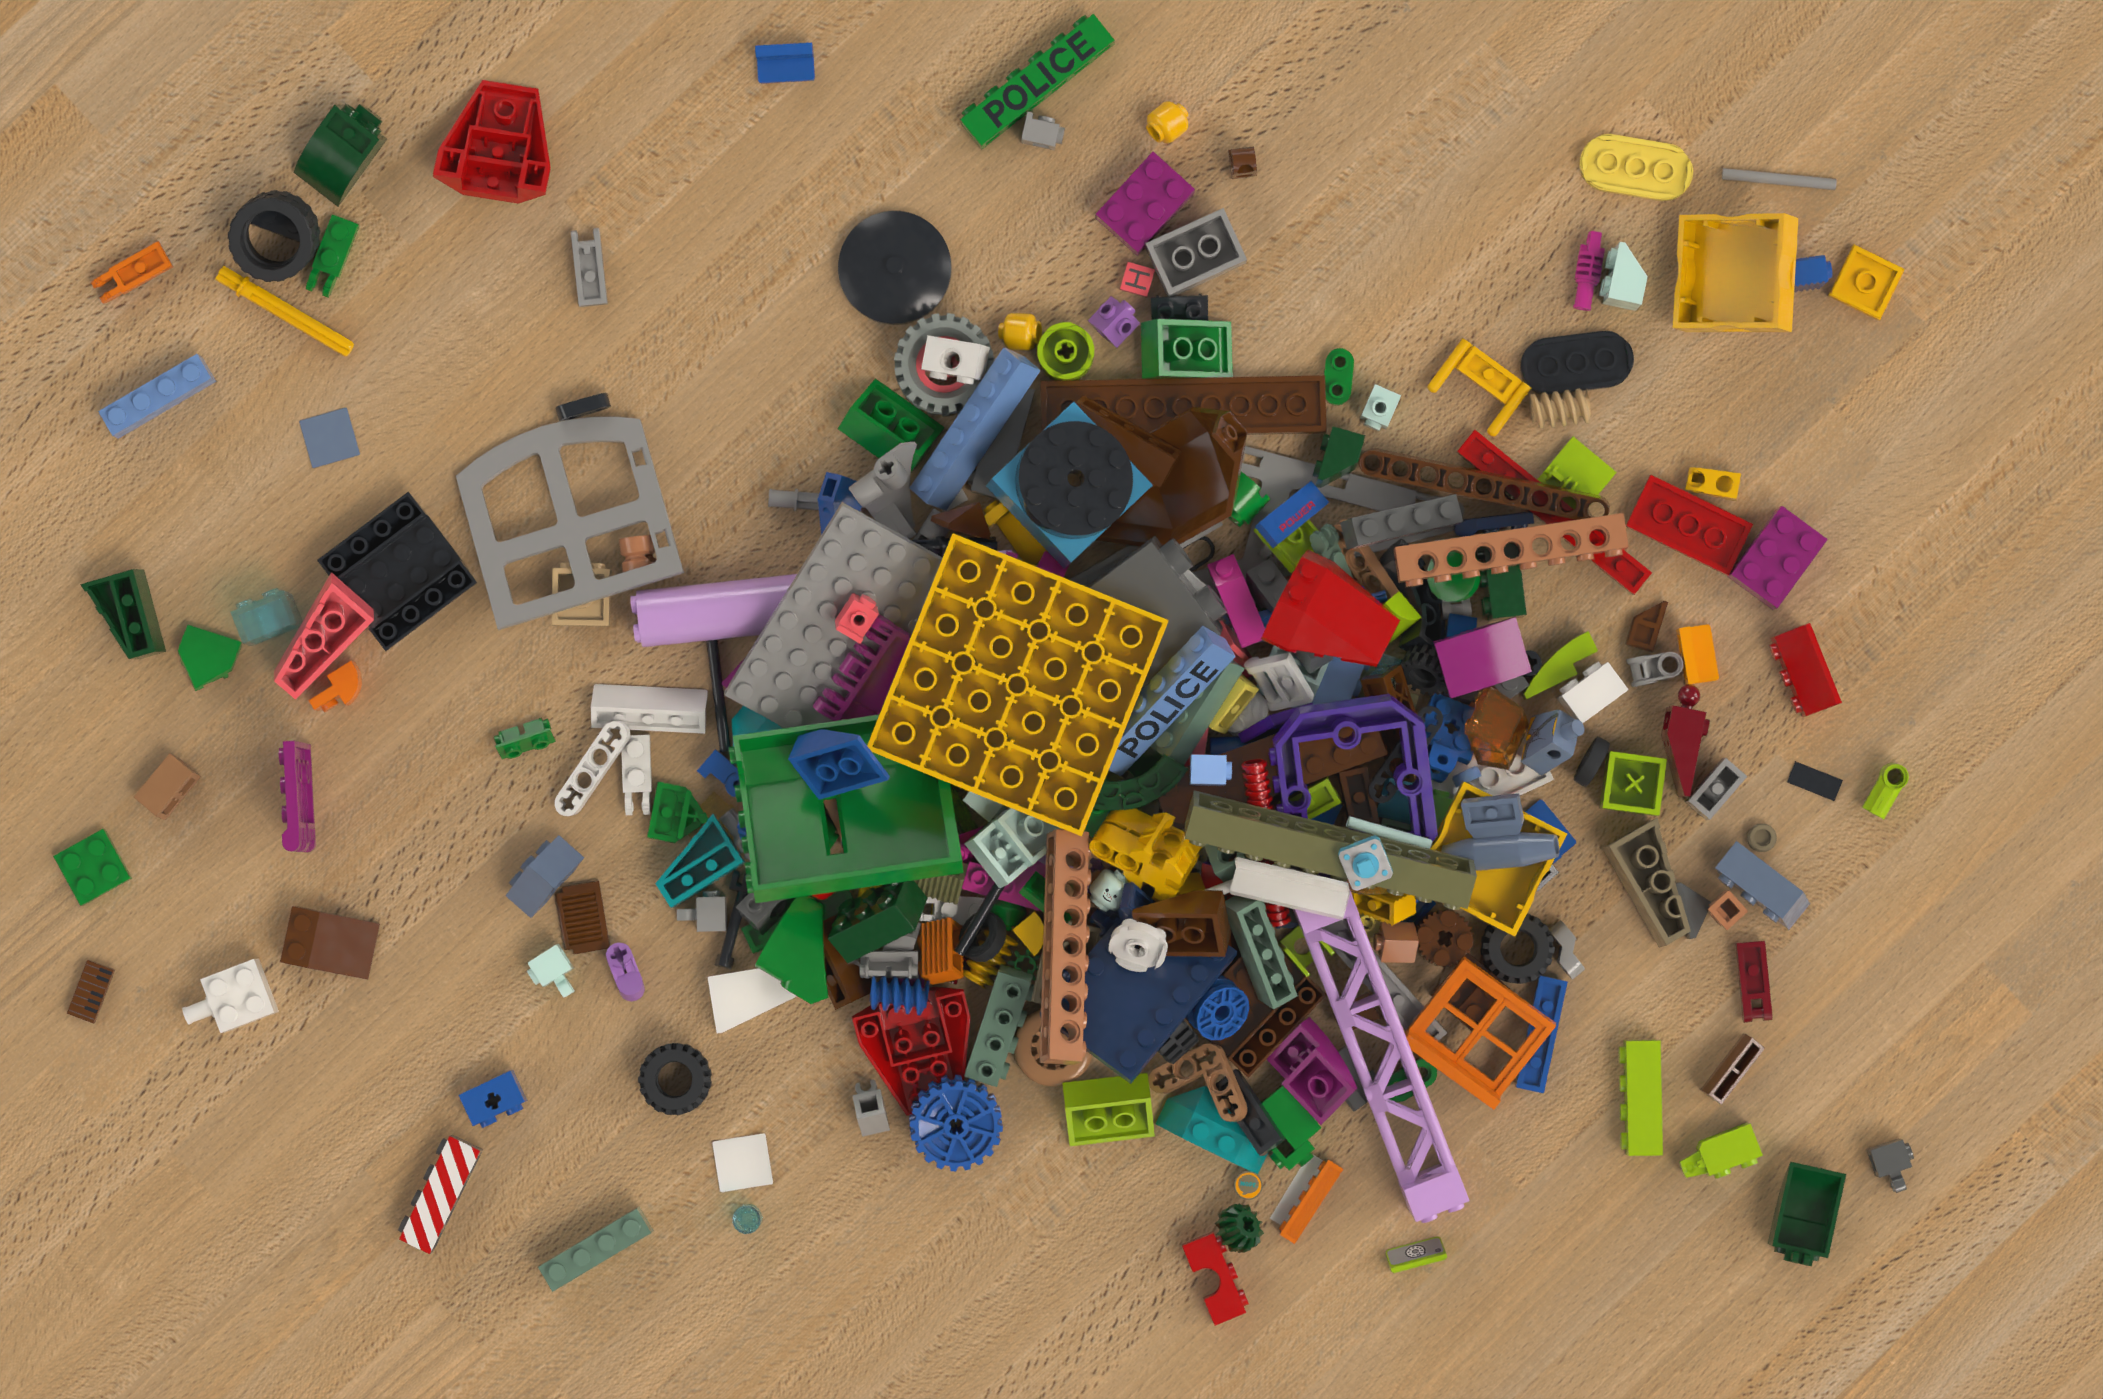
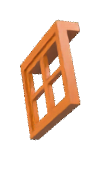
M1464 956L1404 1033L1414 1053L1494 1110L1501 1102V1095L1554 1030L1556 1022ZM1466 978L1496 999L1478 1023L1448 1002ZM1505 1006L1535 1027L1517 1051L1487 1030ZM1443 1008H1446L1473 1028L1455 1052L1426 1032V1029ZM1482 1035L1512 1056L1494 1080L1464 1059Z

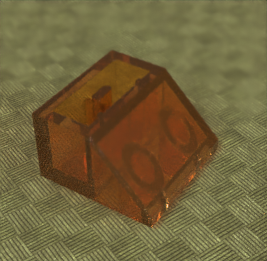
M1491 686L1484 688L1481 696L1477 697L1475 710L1465 724V734L1468 736L1471 751L1474 753L1478 765L1510 770L1529 723L1521 706Z

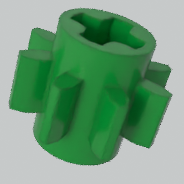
M1028 948L1025 955H1020L1016 950L1014 951L1017 957L1016 961H1008L1009 965L1021 971V968L1017 967V963L1022 962L1026 957L1029 958V963L1033 964L1034 967L1033 969H1028L1027 973L1033 974L1039 968L1035 961L1040 958V955L1031 957ZM1033 974L1032 980L1035 981V980H1036V977H1035V975Z

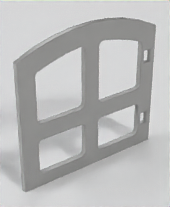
M587 417L541 426L517 435L494 447L456 475L498 630L684 573L640 419ZM580 443H624L638 488L639 498L636 501L579 517L560 449L566 445ZM642 449L646 465L636 467L633 453ZM533 455H539L556 512L557 524L510 540L497 542L483 494V486L517 463ZM646 522L656 552V562L601 580L596 579L586 541L589 538ZM665 531L669 546L659 548L656 534ZM564 547L574 577V587L515 605L505 574V566L508 563Z

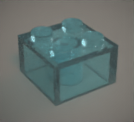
M276 588L263 593V599L252 601V599H248L236 604L237 609L230 613L243 644L252 647L300 627L303 621L291 593Z

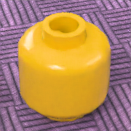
M1165 101L1148 114L1147 132L1156 142L1169 144L1187 131L1188 112L1179 103L1174 104L1173 102Z
M1010 313L1006 316L1004 323L999 324L998 336L1010 350H1032L1039 343L1042 336V325L1033 314Z

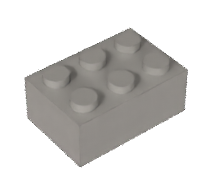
M1224 208L1145 244L1149 258L1166 295L1169 297L1179 295L1245 265L1247 262V258Z

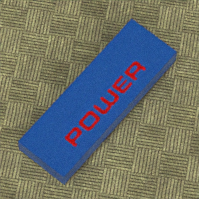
M1310 481L1261 520L1255 528L1270 546L1274 548L1323 509L1329 501L1314 483Z

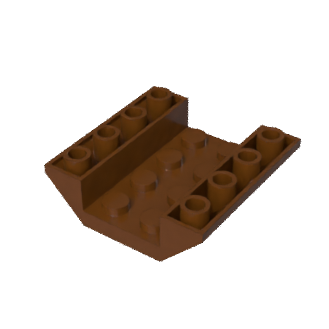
M1230 930L1231 935L1228 945L1237 950V956L1220 976L1231 979L1245 993L1249 1001V1012L1241 1028L1232 1036L1222 1040H1207L1211 1044L1221 1046L1226 1053L1227 1059L1249 1078L1327 994L1309 977L1303 975L1284 955L1285 964L1293 977V985L1298 996L1276 1009L1267 1006L1257 998L1232 930Z

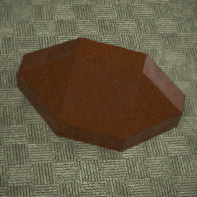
M1192 407L1150 431V434L1177 448L1182 453L1166 482L1161 487L1157 485L1150 487L1096 541L1141 546L1155 535L1162 546L1173 538L1180 545L1230 517L1238 492L1248 433L1230 411Z

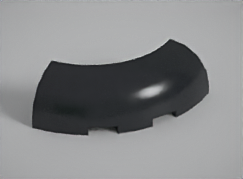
M1400 539L1384 552L1379 562L1397 589L1421 618L1401 634L1398 647L1407 651L1409 647H1414L1416 644H1420L1421 648L1423 644H1427L1429 649H1432L1434 646L1433 641L1444 639L1445 620H1441L1439 606L1443 602L1431 591L1427 579H1422L1423 585L1406 587L1405 582H1398L1393 549L1398 546L1409 545L1405 540ZM1420 557L1418 566L1421 570L1425 571L1423 566L1426 564Z

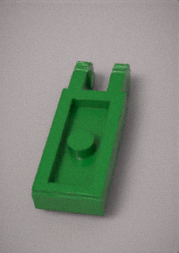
M332 214L312 264L313 269L306 283V290L312 292L317 285L320 273L324 272L329 274V277L323 286L322 296L329 298L337 278L341 276L359 230V224Z

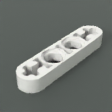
M611 721L603 727L556 796L555 808L559 814L573 816L581 811L628 742L630 729L626 723ZM611 728H621L619 732L622 736L621 739H614L610 746L601 743L602 740L605 742L610 741L613 733L610 731ZM597 749H603L607 753V761L603 765L597 764L593 759V754ZM582 772H586L591 776L592 782L588 788H582L578 784L577 779ZM575 791L583 794L582 797L576 795L572 800L574 809L568 808L565 810L566 803L563 801L564 798L572 797Z

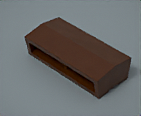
M1743 1033L1700 1090L1712 1100L1722 1105L1765 1048L1752 1037Z

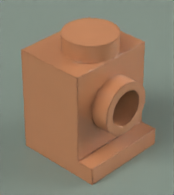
M1724 890L1708 905L1709 908L1707 909L1716 923L1720 926L1722 925L1726 931L1748 912L1730 890Z

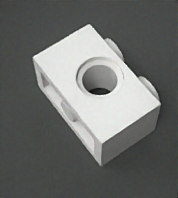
M927 335L921 369L930 372L931 378L947 380V375L957 377L956 382L973 385L974 380L981 381L985 376L990 347ZM958 354L960 358L957 367L952 368L951 358Z

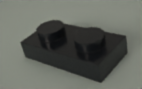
M261 212L250 223L255 227L300 242L297 227L291 219L280 212Z

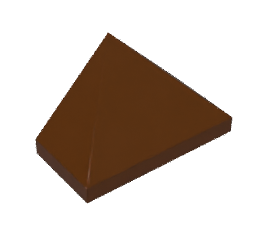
M979 502L932 515L930 520L947 529L989 539L991 535Z

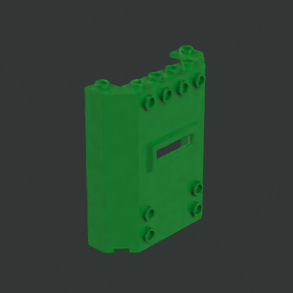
M879 715L733 736L734 747H729L731 764H737L740 785H735L737 803L742 802L743 810L738 811L740 828H746L747 836L741 837L743 853H749L750 862L745 863L748 893H754L755 903L964 873L950 783L872 752L889 774V780L819 800L788 760L797 737L823 729L860 735L865 744L868 745ZM836 799L844 853L831 854L824 800Z

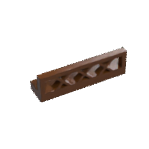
M1394 665L1383 674L1366 675L1360 680L1365 697L1390 694L1416 714L1401 665ZM1393 676H1394L1395 681H1396V688H1395V690H1394V687H1393V684H1392V681H1391V678H1392ZM1399 728L1379 731L1387 755L1384 756L1385 759L1400 739ZM1395 758L1390 762L1389 769L1393 774L1396 767L1403 763V760ZM1408 774L1404 781L1413 783L1416 780V775Z

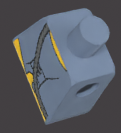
M1554 710L1532 716L1520 762L1540 775L1549 772L1573 756L1577 737L1584 734L1585 728L1583 723L1578 719L1572 718L1562 710Z

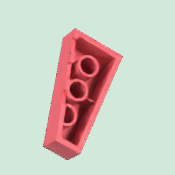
M332 572L274 670V682L295 700L374 621V609Z

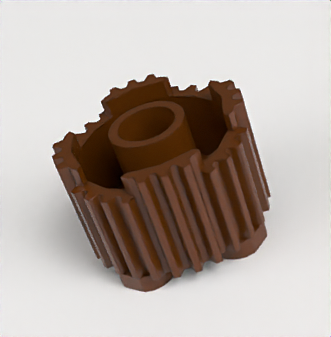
M1437 910V913L1432 911L1431 915H1425L1426 919L1422 918V924H1418L1420 928L1416 929L1419 939L1417 950H1420L1419 955H1424V960H1429L1428 963H1434L1435 966L1451 967V964L1457 965V961L1460 962L1464 956L1467 958L1466 953L1471 952L1470 949L1473 947L1474 939L1472 937L1473 933L1470 932L1472 927L1467 926L1469 922L1464 921V916L1459 917V913L1443 910V912L1442 910ZM1442 930L1444 933L1449 932L1451 935L1448 939L1450 943L1447 946L1444 943L1439 945L1437 942L1440 938L1438 933Z

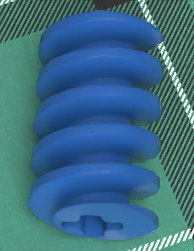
M873 976L869 999L871 1008L875 1010L878 1003L881 1002L883 1011H887L890 1004H893L894 1012L898 1013L901 1006L904 1005L906 1014H910L912 1008L915 1007L917 1016H921L923 1010L927 1007L930 980L922 988L920 979H916L913 986H910L908 977H905L902 984L899 985L897 976H893L890 983H887L886 976H881L878 982H876L875 976Z

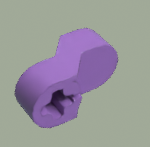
M620 942L614 943L606 952L610 970L622 998L626 1001H636L643 996L645 991L642 977L629 946Z

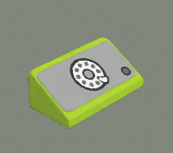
M1438 1236L1386 1250L1389 1268L1393 1273L1446 1260L1447 1258L1442 1240Z

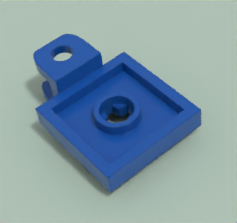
M1435 693L1434 696H1430L1427 706L1436 707L1441 711L1443 723L1427 746L1431 780L1443 783L1455 768L1457 761L1465 765L1470 763L1486 712ZM1434 711L1430 714L1425 713V729L1429 724H1436L1437 720L1434 718L1436 713ZM1452 723L1457 728V731H1454L1452 734L1448 733V728L1444 724ZM1425 731V732H1426V738H1427L1428 735L1430 734V732ZM1431 768L1440 771V773H1433Z

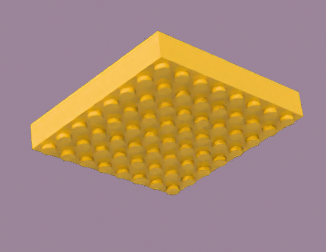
M953 533L867 746L871 752L1082 836L1169 620Z

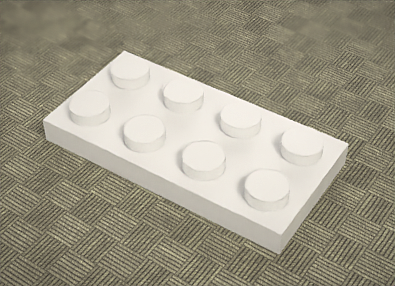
M1526 729L1473 754L1468 765L1457 762L1455 768L1443 783L1433 780L1431 782L1432 790L1438 789L1450 792L1449 798L1453 799L1459 788L1455 787L1452 780L1453 776L1474 766L1479 768L1482 776L1468 782V784L1492 796L1516 793L1522 795L1554 780L1550 771L1540 775L1520 762L1528 731Z

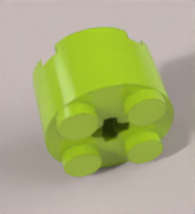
M1070 322L1052 325L1044 332L1038 343L1037 357L1041 369L1050 379L1056 381L1078 380L1090 370L1094 360V344L1091 336L1082 327ZM1062 346H1067L1068 350L1074 351L1070 354L1069 359H1065L1063 355H1058L1062 351Z

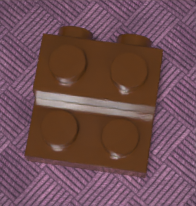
M1470 953L1466 954L1467 959L1505 985ZM1445 978V979L1442 981V983L1434 990V992L1431 994V996H1433V995L1435 994V992H1436V991L1439 989V987L1443 984V982L1446 980V978ZM1466 978L1448 1002L1478 1023L1496 999ZM1451 1013L1456 1019H1458V1020H1459L1465 1027H1467L1470 1031L1473 1030V1028H1472L1471 1026H1469L1467 1023H1465L1464 1021H1462V1020H1461L1460 1018H1458L1456 1015H1454L1453 1013Z

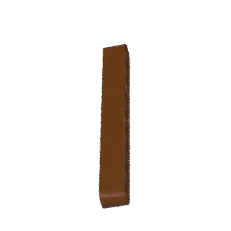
M1371 448L1363 453L1359 459L1361 471L1368 476L1575 520L1593 518L1595 516L1589 512V505L1594 502H1599L1604 506L1605 512L1602 516H1607L1610 512L1608 500L1600 495L1388 450ZM1368 455H1376L1379 458L1380 466L1378 469H1370L1366 465V457ZM1404 461L1408 466L1407 474L1398 475L1393 469L1394 462ZM1426 466L1432 467L1436 472L1435 480L1426 481L1421 475L1422 468ZM1451 473H1460L1464 478V484L1460 487L1452 486L1449 481ZM1479 479H1488L1492 484V490L1488 493L1480 492L1477 488ZM1507 485H1516L1520 489V496L1516 499L1508 498L1505 494V487ZM1537 490L1546 492L1548 502L1544 505L1536 504L1533 500V493ZM1566 496L1573 497L1576 501V508L1571 511L1563 509L1561 499Z

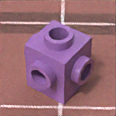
M1112 296L1088 320L1097 332L1116 348L1140 324L1133 316L1136 312L1135 309L1125 300L1120 303Z

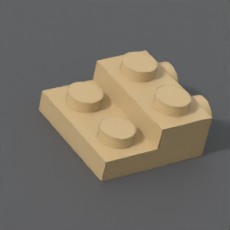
M560 563V568H553L552 594L574 587L575 581L570 563ZM591 563L596 579L601 580L612 576V570L605 569V564ZM611 596L553 613L552 625L610 626Z

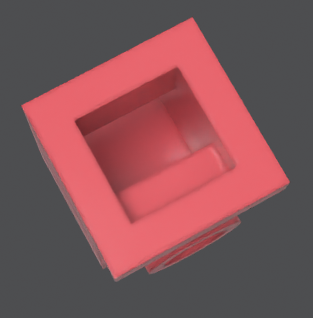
M852 593L835 619L836 630L861 644L863 637L879 615L876 602L867 595L862 594L860 597ZM862 615L863 619L859 622L854 617Z

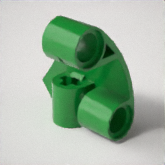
M810 896L795 898L761 952L755 967L781 981V986L809 1004H814L829 998L824 960V904Z

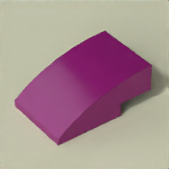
M1516 616L1433 641L1450 698L1490 687L1532 672Z
M1310 1017L1303 1021L1267 1058L1268 1062L1285 1078L1281 1084L1320 1125L1357 1089L1355 1081L1341 1055Z

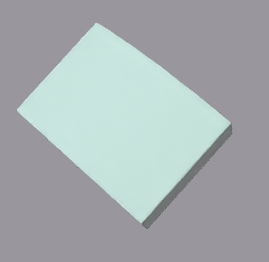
M1008 807L964 844L996 885L1002 888L1011 883L1024 870L1035 864L1046 854L1047 833L1055 829H1064Z

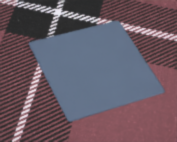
M347 408L299 421L312 468L360 455Z

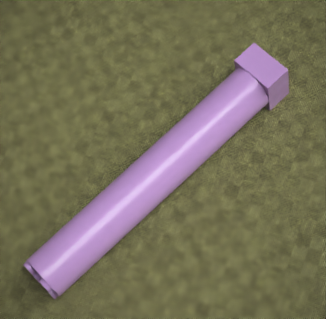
M1002 550L998 552L1006 554V551L1012 552V550ZM797 574L636 591V596H631L632 613L638 617V624L633 625L635 642L641 643L642 647L760 635Z

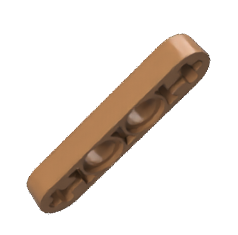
M1347 519L1340 520L1333 526L1339 534L1338 544L1340 549H1342L1348 567L1360 585L1364 586L1370 594L1385 590L1389 600L1399 590L1369 545L1347 550L1340 522ZM1355 551L1361 553L1364 557V563H1360L1356 559ZM1370 575L1377 577L1380 587L1375 586L1371 582Z

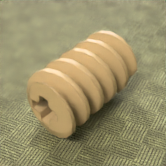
M1576 389L1574 397H1572L1569 390H1565L1562 399L1559 393L1554 391L1551 400L1547 393L1544 392L1541 393L1540 401H1538L1535 394H1531L1530 409L1533 424L1537 421L1540 429H1544L1545 421L1548 420L1551 427L1555 428L1557 419H1560L1564 427L1567 425L1568 418H1571L1574 425H1578L1580 416L1583 417L1586 424H1589L1591 409L1588 389H1586L1585 396L1580 389Z

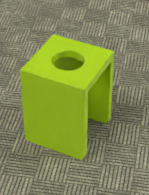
M1298 925L1281 939L1278 945L1297 969L1308 977L1310 974L1305 968L1314 960L1310 950L1306 954H1298L1294 949L1295 942L1299 938H1305ZM1319 941L1323 952L1326 951L1330 955L1335 953L1327 943Z

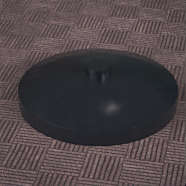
M885 211L864 219L849 233L839 254L838 274L846 298L863 316L882 324L902 325L920 320L940 304L949 288L952 264L950 252L944 238L931 223L909 212Z

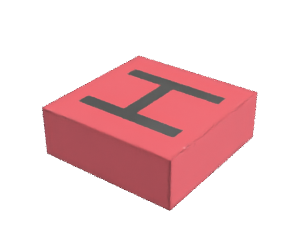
M1128 262L1120 290L1147 298L1155 269Z

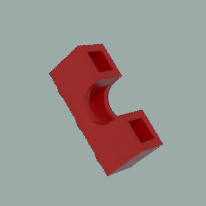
M1212 1231L1181 1245L1192 1272L1208 1268L1214 1270L1219 1275L1220 1283L1217 1290L1203 1297L1214 1326L1245 1314L1244 1306L1249 1305L1243 1288L1237 1290L1233 1280L1238 1278L1232 1262L1228 1264L1225 1262L1222 1253L1227 1252L1225 1245H1221V1236L1215 1237Z

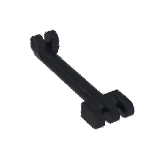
M734 870L729 890L736 891L737 895L722 950L717 955L715 966L724 967L732 970L734 958L731 956L742 916L736 909V906L749 894L746 873L743 882L738 883L740 871Z

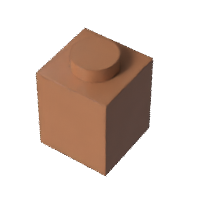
M1381 922L1379 933H1375L1373 938V947L1375 951H1378L1380 961L1415 963L1419 943L1415 924L1399 922L1391 926L1390 923Z

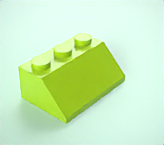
M1148 1073L1139 1074L1131 1084L1121 1076L1062 1083L1070 1146L1155 1137Z

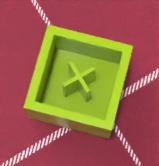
M1613 751L1607 752L1599 809L1660 816L1667 759Z

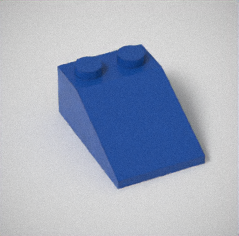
M820 729L799 735L788 758L819 800L889 780L890 777L860 735Z

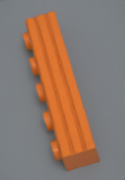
M1329 1159L1326 1162L1324 1160L1318 1167L1319 1173L1317 1176L1313 1175L1308 1182L1310 1187L1307 1191L1303 1190L1298 1197L1300 1202L1297 1207L1293 1205L1288 1213L1290 1215L1287 1222L1284 1220L1278 1228L1281 1230L1279 1234L1293 1244L1297 1242L1343 1171V1168Z

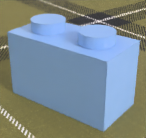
M1191 755L1190 785L1225 786L1226 780H1231L1232 762H1226L1227 755Z

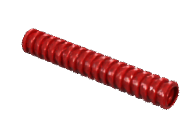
M1263 759L1245 761L1241 768L1245 770L1243 778L1246 779L1244 786L1248 788L1245 791L1246 796H1249L1247 804L1273 810L1274 805L1270 803L1273 799L1269 795L1271 787L1267 785L1270 783V779L1266 777L1269 773L1265 769L1267 761ZM1265 858L1262 861H1257L1270 865L1274 864L1273 860ZM1264 902L1267 917L1273 927L1283 926L1291 921V917L1287 915L1290 912L1288 907Z

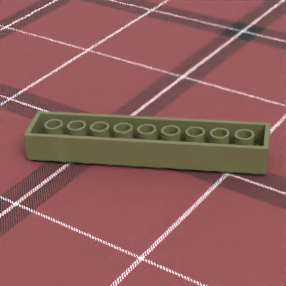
M1195 790L1193 791L1185 821V839H1188L1193 845L1205 847L1206 844L1216 846L1219 851L1233 854L1237 851L1245 853L1246 857L1252 860L1262 861L1265 858L1273 860L1274 864L1280 867L1290 868L1293 865L1301 867L1306 873L1318 875L1321 872L1329 874L1332 879L1346 882L1348 878L1339 859L1338 852L1340 848L1373 836L1372 834ZM1378 836L1393 869V875L1387 880L1366 888L1375 889L1377 886L1387 889L1386 891L1393 895L1403 896L1405 893L1415 896V899L1421 902L1431 903L1434 900L1442 902L1443 906L1449 909L1459 910L1460 907L1468 909L1477 877L1474 860Z

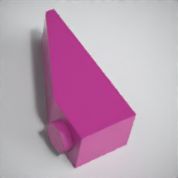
M1234 554L1208 564L1213 585L1219 598L1228 610L1226 614L1241 647L1244 648L1261 641L1265 627Z

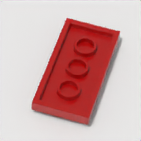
M1649 475L1626 523L1627 528L1726 576H1729L1753 526L1752 523L1653 475Z

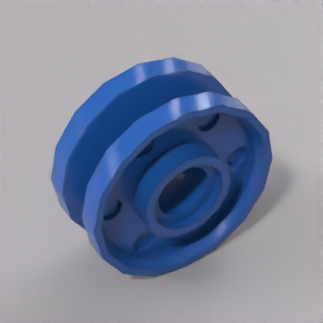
M1219 976L1186 1016V1019L1203 1037L1210 1040H1222L1232 1036L1241 1028L1247 1019L1249 1001L1245 993L1231 979Z

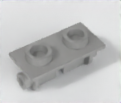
M873 951L860 957L861 978H872L873 976L875 978H880L881 976H886V978H893V976H897V978L908 977L909 979L918 978V951Z

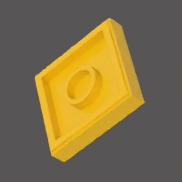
M1853 244L1828 297L1879 321L1905 269Z

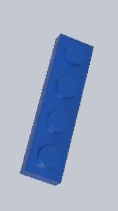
M1545 976L1538 977L1532 1006L1556 1022V1027L1517 1075L1516 1088L1544 1093L1568 981ZM1530 1023L1528 1024L1526 1038L1535 1028Z

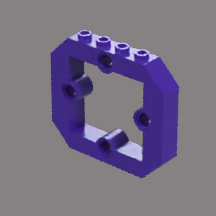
M1390 694L1297 707L1272 739L1273 748H1269L1271 766L1276 765L1277 776H1272L1274 793H1279L1281 802L1276 804V811L1308 819L1307 808L1311 803V796L1306 784L1303 782L1299 742L1332 738L1338 747L1351 749L1359 744L1361 733L1399 728L1403 763L1396 767L1393 778L1398 790L1407 796L1411 831L1407 833L1431 839L1433 842L1438 836L1425 724L1421 717ZM1345 726L1353 728L1351 735L1342 738L1338 736L1341 728ZM1415 774V782L1410 785L1402 783L1406 775ZM1292 791L1302 792V797L1298 801L1288 800V796ZM1319 872L1317 875L1332 879L1329 874Z

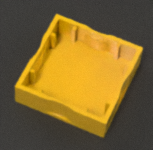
M1785 213L1745 214L1735 217L1717 214L1679 215L1677 244L1678 279L1674 294L1673 328L1684 332H1792L1798 218Z
M1462 781L1437 830L1438 836L1432 842L1430 849L1441 852L1443 845L1472 838L1473 836L1465 827L1461 802L1467 798L1492 795ZM1523 811L1524 822L1520 832L1556 834L1560 849L1567 833ZM1554 859L1524 867L1476 871L1477 877L1468 909L1460 908L1516 936L1534 901L1535 892L1543 876L1549 871Z

